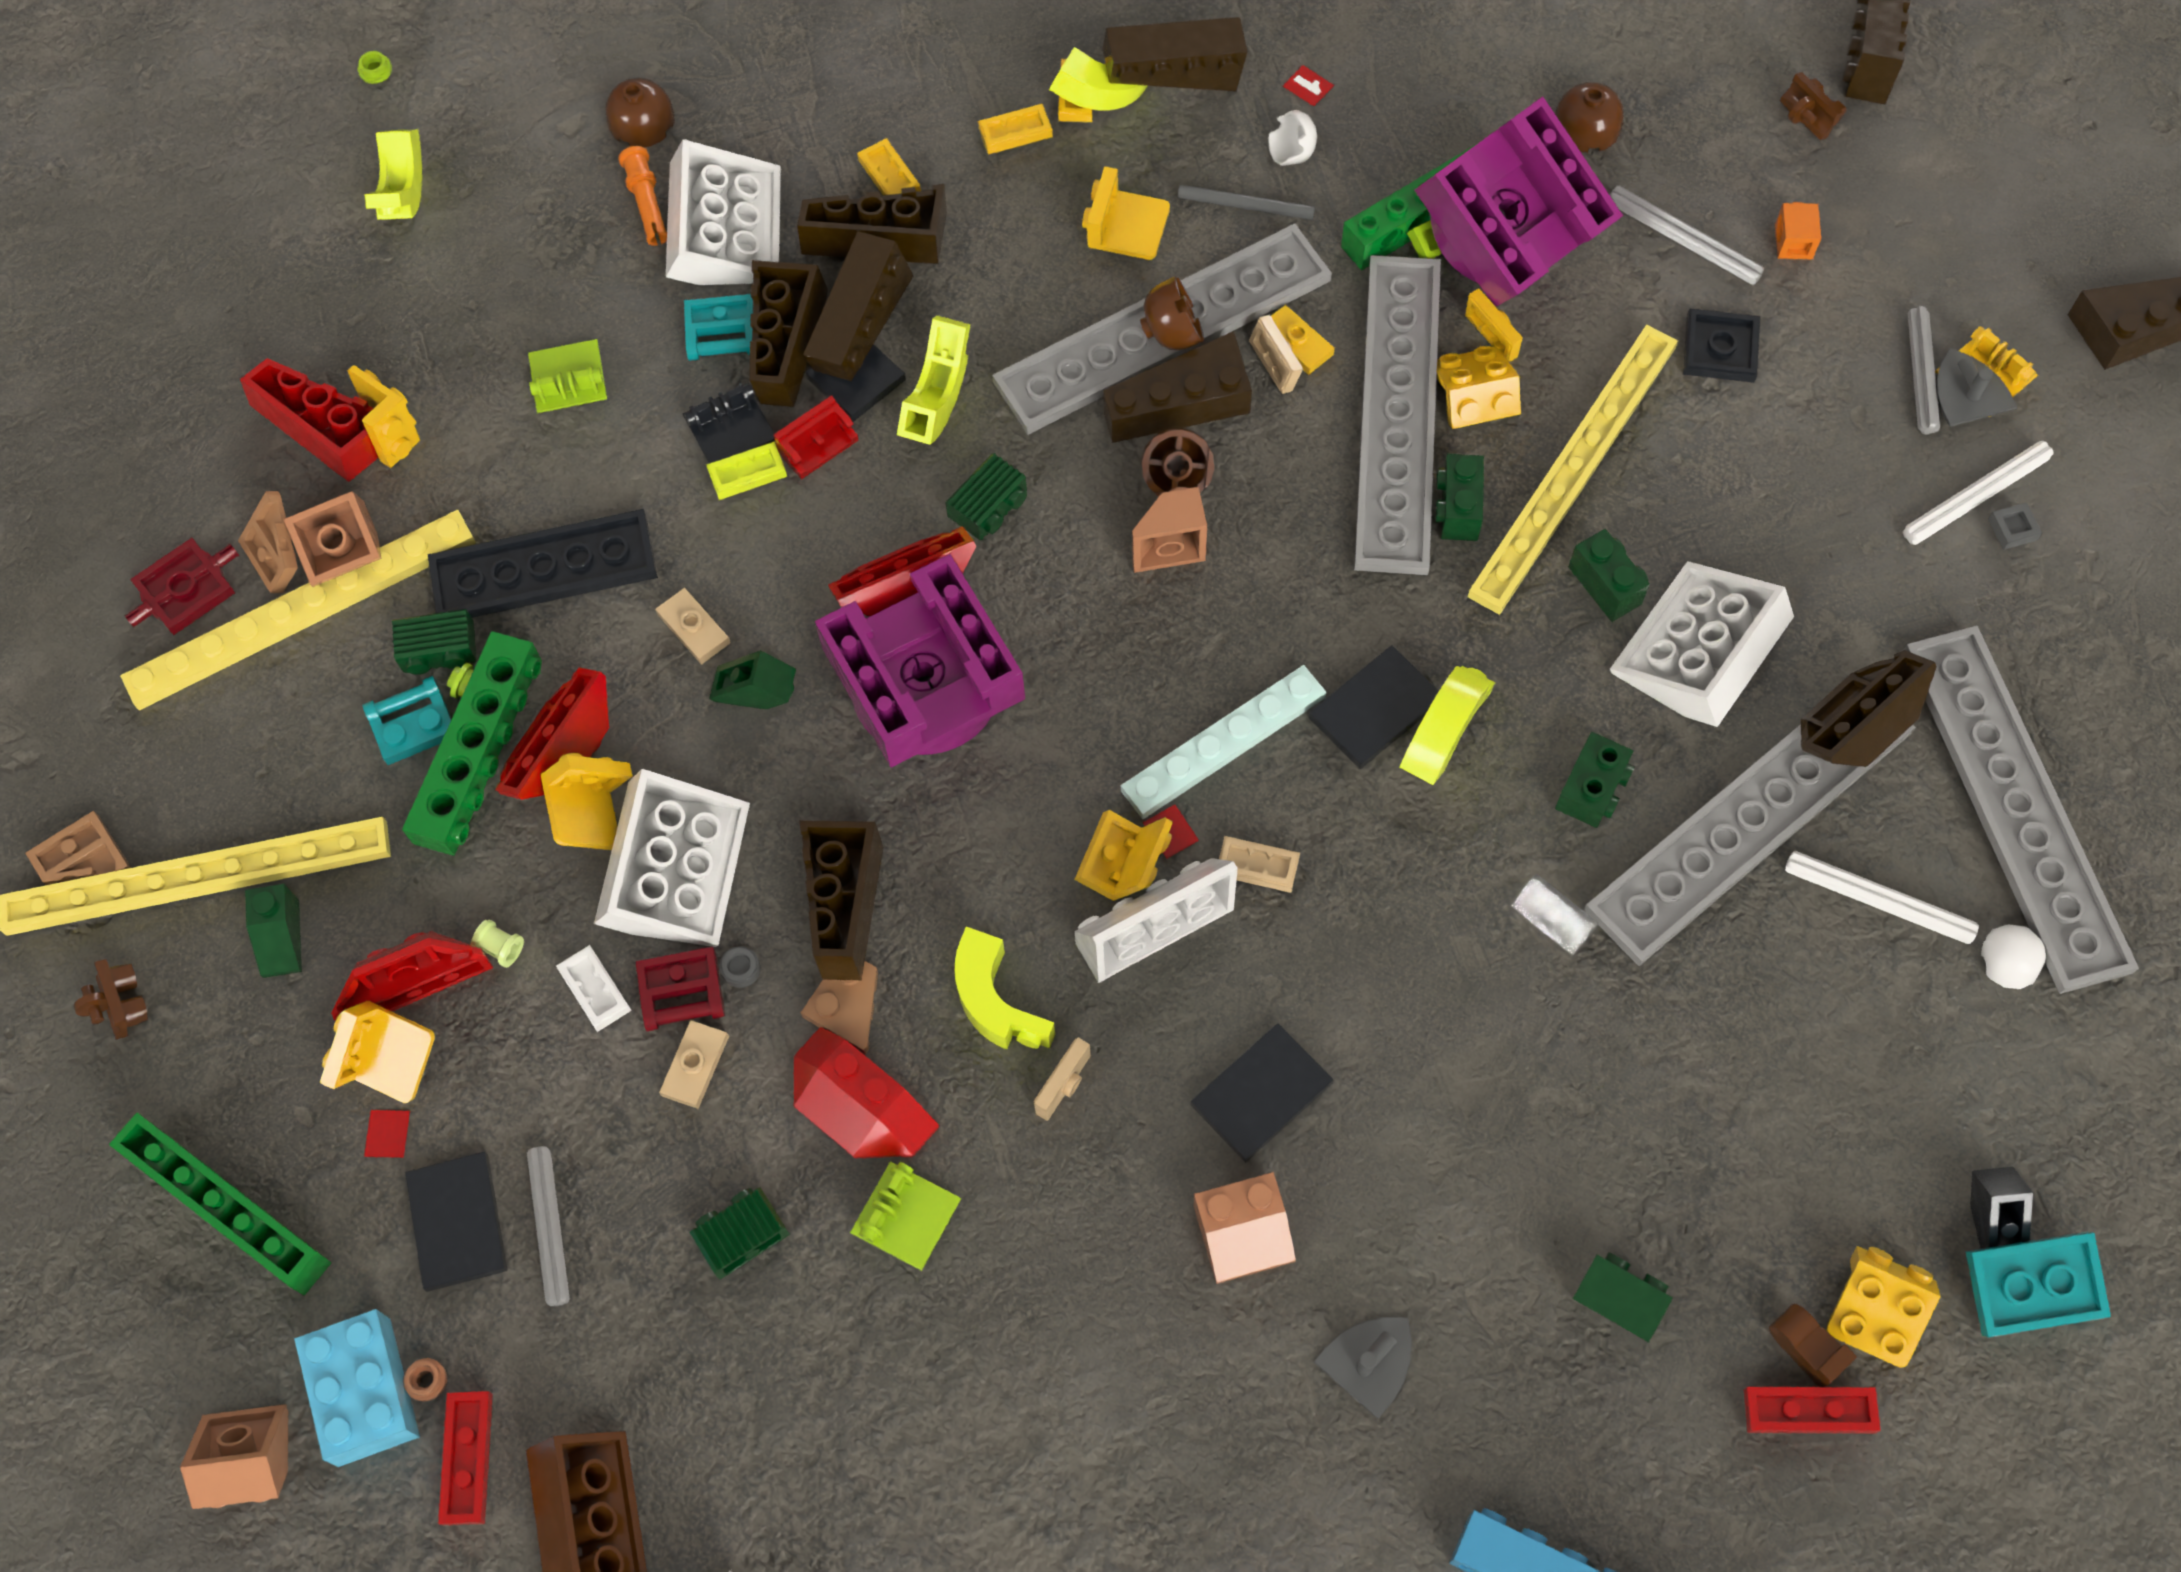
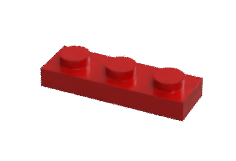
M1746 1387L1744 1389L1747 1433H1878L1881 1431L1876 1387Z
M489 1391L447 1393L438 1524L442 1526L485 1524L493 1394Z

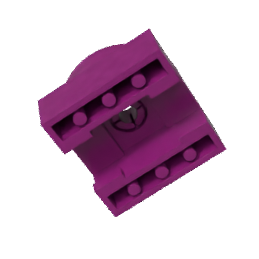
M1543 96L1414 190L1430 213L1432 231L1444 257L1458 272L1477 282L1495 307L1520 294L1548 273V268L1579 245L1592 240L1623 216Z
M951 554L910 573L911 581L918 593L883 611L865 618L857 602L854 601L815 621L823 651L849 694L860 722L873 736L890 768L917 754L942 753L965 744L985 727L993 715L1025 700L1021 669ZM924 676L931 677L929 680L930 686L927 681L919 682L917 680Z

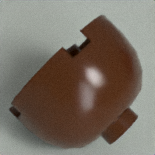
M631 78L619 83L612 89L605 104L606 119L610 132L615 140L620 142L619 139L624 142H629L630 147H650L663 141L667 137L666 131L670 126L673 128L675 123L674 110L669 97L662 87L649 79Z
M1585 82L1574 86L1563 95L1555 111V115L1580 152L1588 153L1589 148L1596 149L1599 147V151L1606 150L1616 142L1623 126V105L1618 95L1609 86L1598 82Z
M1174 276L1152 288L1147 294L1143 305L1145 317L1140 319L1147 338L1155 337L1162 347L1169 350H1183L1205 341L1199 318L1195 319L1192 310L1194 305L1181 280Z
M1184 428L1166 429L1155 435L1145 446L1141 458L1142 476L1149 489L1158 497L1161 493L1169 492L1177 487H1199L1201 493L1210 484L1213 476V454L1206 441L1194 431Z

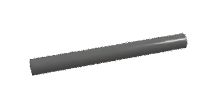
M1180 184L1178 198L1290 217L1313 220L1315 206L1207 188Z

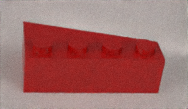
M268 358L240 379L249 405L346 481L350 482L379 458L362 422V419L374 409L368 405V401L356 396L352 399L340 394L335 387L326 383L320 385L310 381L307 375Z

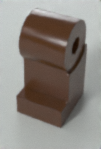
M1791 1304L1769 1326V1331L1776 1342L1818 1387H1826L1832 1383L1857 1358L1845 1344L1841 1346L1823 1327L1819 1326L1807 1310L1798 1304Z

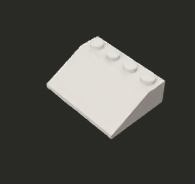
M683 139L670 161L666 277L696 285L753 284L752 260L779 262L781 166Z
M1687 561L1610 668L1611 673L1682 716L1718 727L1794 618L1786 589L1780 585Z
M641 769L628 782L594 924L631 935L717 947L719 945L750 803Z
M1210 858L1203 863L1195 861L1184 867L1179 876L1169 881L1162 879L1153 883L1146 890L1147 893L1133 900L1132 897L1121 900L1112 908L1113 911L1100 918L1099 916H1092L1084 920L1078 926V930L1075 931V943L1098 983L1233 911L1237 866L1233 861Z

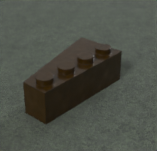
M1856 0L1857 4L1862 5L1861 9H1857L1851 29L1857 30V33L1851 36L1847 49V55L1852 56V60L1847 61L1842 77V82L1847 83L1845 97L1886 105L1905 60V52L1902 51L1907 41L1905 30L1909 21V14L1907 12L1911 0Z
M1234 331L1103 390L1104 416L1112 443L1157 434L1166 429L1185 428L1245 415L1251 412L1252 389Z

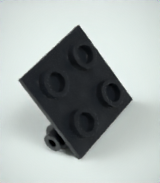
M741 383L737 384V388L726 392L724 395L720 392L718 393V398L713 399L711 396L708 398L709 402L706 401L695 407L690 406L689 411L682 414L709 464L775 441L774 432L754 399L755 394L749 383L744 386Z

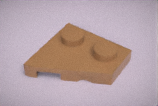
M266 491L238 540L270 593H284L298 569L291 537L284 522L286 515L282 498L278 491Z
M95 811L90 812L25 853L40 879L46 885L131 868L100 816Z
M865 961L862 981L822 980L801 1011L802 1018L819 1028L822 1027L846 1039L861 1053L866 1055L870 1045L869 1033L871 1020H873V1001L878 980L877 967Z

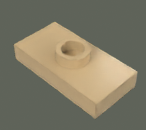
M1271 316L1259 317L1249 342L1282 394L1291 392L1302 373L1303 367L1294 355L1291 345L1284 339Z
M683 588L655 609L657 615L701 665L731 643L725 632L686 588Z
M1224 836L1219 859L1235 863L1237 866V881L1291 893L1300 853Z
M690 1020L661 1087L660 1095L699 1109L729 1038L727 1032Z
M1079 1037L1074 1039L1035 1098L1034 1107L1036 1115L1048 1121L1063 1097L1066 1095L1070 1098L1074 1094L1082 1079L1079 1073L1091 1056L1090 1044Z

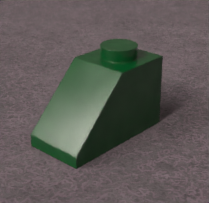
M761 650L717 666L709 699L717 703L764 710L788 703L794 691L793 681L796 668Z
M285 884L245 890L246 927L260 976L266 978L302 972L299 899Z

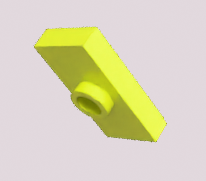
M775 442L706 465L719 500L787 477Z

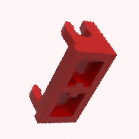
M832 395L774 434L780 456L801 480L859 441L857 433L851 427L854 424L853 421L838 405Z

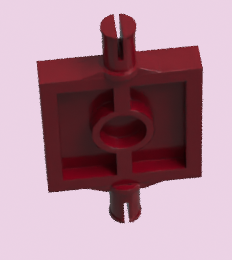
M190 538L130 579L138 589L143 603L124 616L135 628V626L153 615L161 620L173 635L177 634L235 594V591L225 580L221 568L236 557H239V554L229 543L228 546L211 556L210 553L202 550L193 538Z

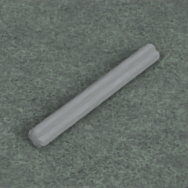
M1616 186L1611 192L1610 197L1619 210L1751 285H1755L1761 278L1764 267L1622 186Z

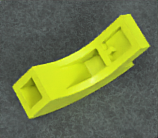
M1074 47L1049 90L1063 99L1084 108L1114 110L1136 101L1143 94L1147 86L1109 83L1106 64L1092 59Z
M408 129L376 132L380 166L379 183L374 192L365 194L366 209L376 208L378 220L413 218L420 205L422 188V156L419 130Z
M938 315L932 319L923 370L914 391L902 401L897 436L931 445L942 433L957 401L969 356L965 352L970 324Z
M1456 666L1426 712L1406 751L1400 768L1434 785L1445 771L1462 734L1476 711L1490 695L1495 682L1487 679L1486 675L1480 670Z
M966 927L957 948L955 980L960 1002L969 1021L981 1035L1004 1049H1008L1013 1036L1017 1037L1019 1043L1030 1048L1038 1049L1040 1045L1050 1048L1055 1037L1054 1022L1009 1006L998 996L994 989L995 976L1005 953L1003 939Z

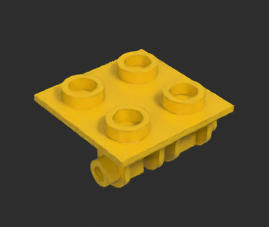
M1982 326L1978 327L1971 335L1972 340L1959 350V352L1970 355L1987 365L2001 378L2012 397L2038 376L2032 368L2034 364L2028 363L2016 354V349L2013 348L2010 351L2006 349L2008 343L2005 341L2000 344V339L1992 333L1990 328L1985 330Z

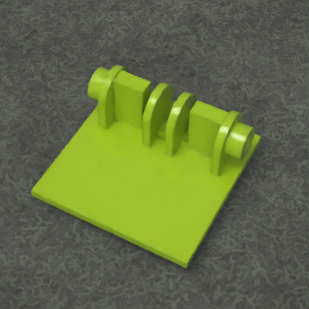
M597 339L528 352L532 382H529L532 396L535 397L537 413L607 400Z
M890 1161L850 1233L922 1271L961 1198L912 1173L913 1169L902 1162H899L897 1165Z

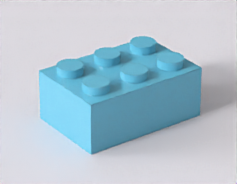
M375 1309L294 1338L324 1461L340 1467L420 1437L411 1399L404 1387L405 1375L389 1317Z

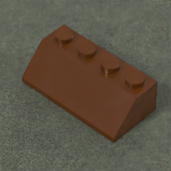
M626 1431L552 1436L526 1449L542 1572H647Z

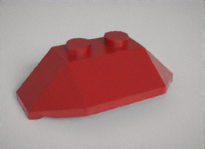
M962 526L952 530L951 533H940L921 539L861 565L843 575L839 580L828 584V587L839 606L844 607L856 601L864 615L872 616L917 594L918 591L911 581L910 573L942 557L951 554L963 574L976 545L972 537Z
M579 667L572 674V679L563 684L545 703L506 760L500 775V782L495 789L499 794L521 800L544 795L541 774L557 763L560 757L569 753H579L583 757H590L592 753L597 751L603 737L609 730L606 676L601 671Z
M433 931L416 933L407 937L404 943L390 949L382 948L375 950L366 959L357 962L331 1014L333 1020L336 1021L343 1010L366 1001L375 1003L393 1012L493 968V965L481 948Z
M820 1027L794 1055L795 1109L853 1158L914 1157L939 1128V1124L904 1087L846 1039Z

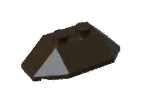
M1903 650L1894 654L1892 659L1878 661L1852 672L1801 719L1802 750L1832 764L1869 766L1919 719L1937 668L1936 663Z

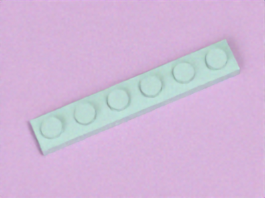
M1302 665L1121 785V792L1139 816L1145 819L1326 699V691L1309 670Z

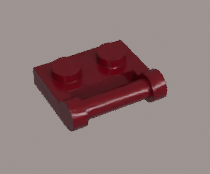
M713 946L635 961L643 1022L647 1032L659 1030V1025L712 1015L713 1019L725 1017L716 951ZM708 991L709 1000L656 1010V1000Z

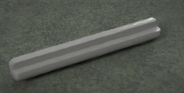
M1919 306L1910 309L1907 315L1917 425L1922 434L1928 435L1939 431L1940 419L1930 315L1926 307Z
M539 1146L528 1150L527 1159L545 1302L549 1306H559L568 1303L570 1297L551 1151L547 1146Z

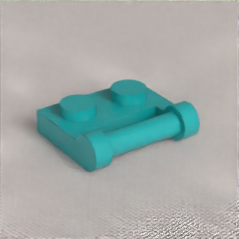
M751 294L684 300L685 340L688 361L700 360V356L747 352L750 355V341H752L750 318L751 314H753ZM745 332V338L698 342V337Z
M434 676L423 679V684L377 703L372 700L362 704L382 757L387 765L441 744L452 718ZM430 697L432 704L389 722H383L382 716Z

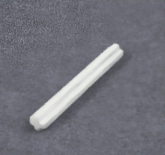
M2046 441L2035 443L1906 525L1903 531L1904 537L1908 539L1910 544L1917 545L2050 460L2053 455V449L2048 446Z
M1793 851L1787 861L1785 870L1790 874L1963 943L1971 944L1977 935L1979 928L1977 922L1798 851Z

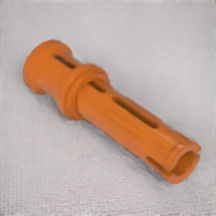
M641 146L626 148L618 156L619 163L625 168L627 174L625 179L626 187L635 195L647 243L652 246H658L655 233H658L662 245L667 242V231L654 192L656 177L649 170L647 163L649 161V153L646 148Z

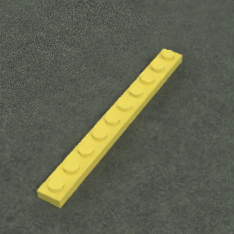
M1648 325L1645 326L1469 590L1468 598L1499 615L1502 613L1675 350L1678 340Z
M457 509L380 547L382 559L314 587L307 583L120 675L133 704L140 711L428 568V554L476 544Z
M378 817L1 894L0 931L8 936L391 857L387 821L384 817Z

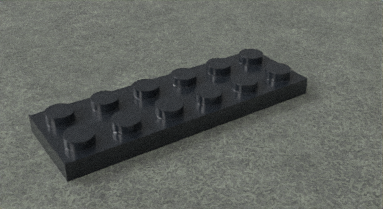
M644 509L428 554L436 613L467 609L472 618L658 578L647 516Z

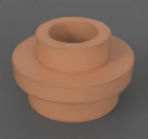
M430 1358L415 1361L407 1369L404 1376V1387L408 1395L415 1400L423 1402L437 1398L443 1392L447 1383V1373L443 1365ZM431 1373L433 1376L431 1385L422 1388L420 1385L421 1378L425 1374Z

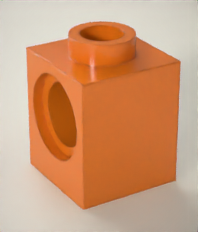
M1803 202L1782 204L1775 222L1778 259H1813L1821 241L1818 204Z

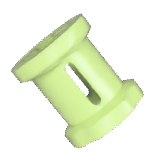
M484 920L476 929L471 940V945L481 948L483 952L498 959L499 965L506 968L516 961L524 944L522 936L518 934L510 935L500 930L492 920Z

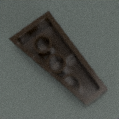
M1240 17L1106 28L1102 48L1109 83L1234 92L1237 91L1248 53Z
M945 184L932 185L933 190L916 192L915 187L902 188V194L884 196L880 195V191L866 192L867 195L857 199H850L848 195L802 200L797 223L801 255L846 258L859 231L896 241L906 262L938 264L947 215Z
M857 232L803 354L814 371L852 381L857 371L861 368L865 357L914 277L896 241Z
M752 260L753 284H751V297L753 300V314H751L750 318L752 341H750L749 381L761 404L795 407L808 362L803 354L822 313L828 289L818 265Z
M2181 277L2081 291L2067 315L2104 370L2181 341Z
M799 820L803 840V861L806 869V892L809 899L813 957L823 980L862 981L883 854V844L876 823L868 821Z

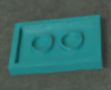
M2087 1231L1965 1251L1982 1336L1994 1337L2111 1317L2094 1232Z

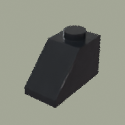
M2013 1166L1972 1171L1970 1207L1980 1249L2030 1241L2033 1191Z

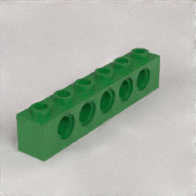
M1472 147L1344 222L1341 248L1361 271L1369 267L1371 255L1387 256L1411 242L1407 232L1431 220L1429 211L1414 190Z
M491 631L402 828V831L412 844L455 856L459 845L465 843L469 834L471 817L474 811H478L483 803V790L486 783L497 771L499 764L498 756L503 745L509 743L512 737L513 722L516 715L526 705L528 698L527 690L532 679L535 680L541 671L542 660L533 642ZM505 675H512L508 680L499 682ZM498 707L495 712L485 714L489 708ZM483 739L479 746L470 748L474 741ZM469 772L463 780L455 781L456 777L461 773ZM454 806L449 813L440 815L445 807Z
M136 1113L109 1143L123 1157L282 1282L303 1296L306 1295L331 1265L332 1262L139 1113Z

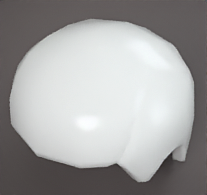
M1291 110L1277 118L1281 122L1280 127L1270 132L1268 136L1269 152L1274 162L1281 166L1307 161L1313 154L1317 141L1316 127L1310 116L1298 110Z
M2009 924L1992 929L1987 935L1986 941L1983 942L1981 956L1984 957L1986 962V975L1990 980L2005 988L2022 989L2033 984L2041 972L2046 959L2042 940L2029 928Z

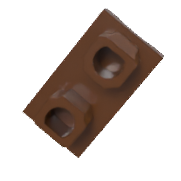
M1803 72L1795 74L1791 86L1779 100L1790 111L1788 119L1793 124L1801 121L1819 140L1828 137L1834 126L1840 122L1847 109L1839 100L1832 101L1824 94L1823 85L1816 78L1809 79Z
M107 959L94 962L97 971L96 981L100 992L95 993L93 985L83 986L81 988L83 997L74 1003L75 1012L79 1016H90L92 1024H99L104 1021L102 1012L106 1010L115 1040L128 1037L127 1027L148 1020L147 1009L142 995L120 1001L118 995L120 992L137 988V980L132 964L109 967Z

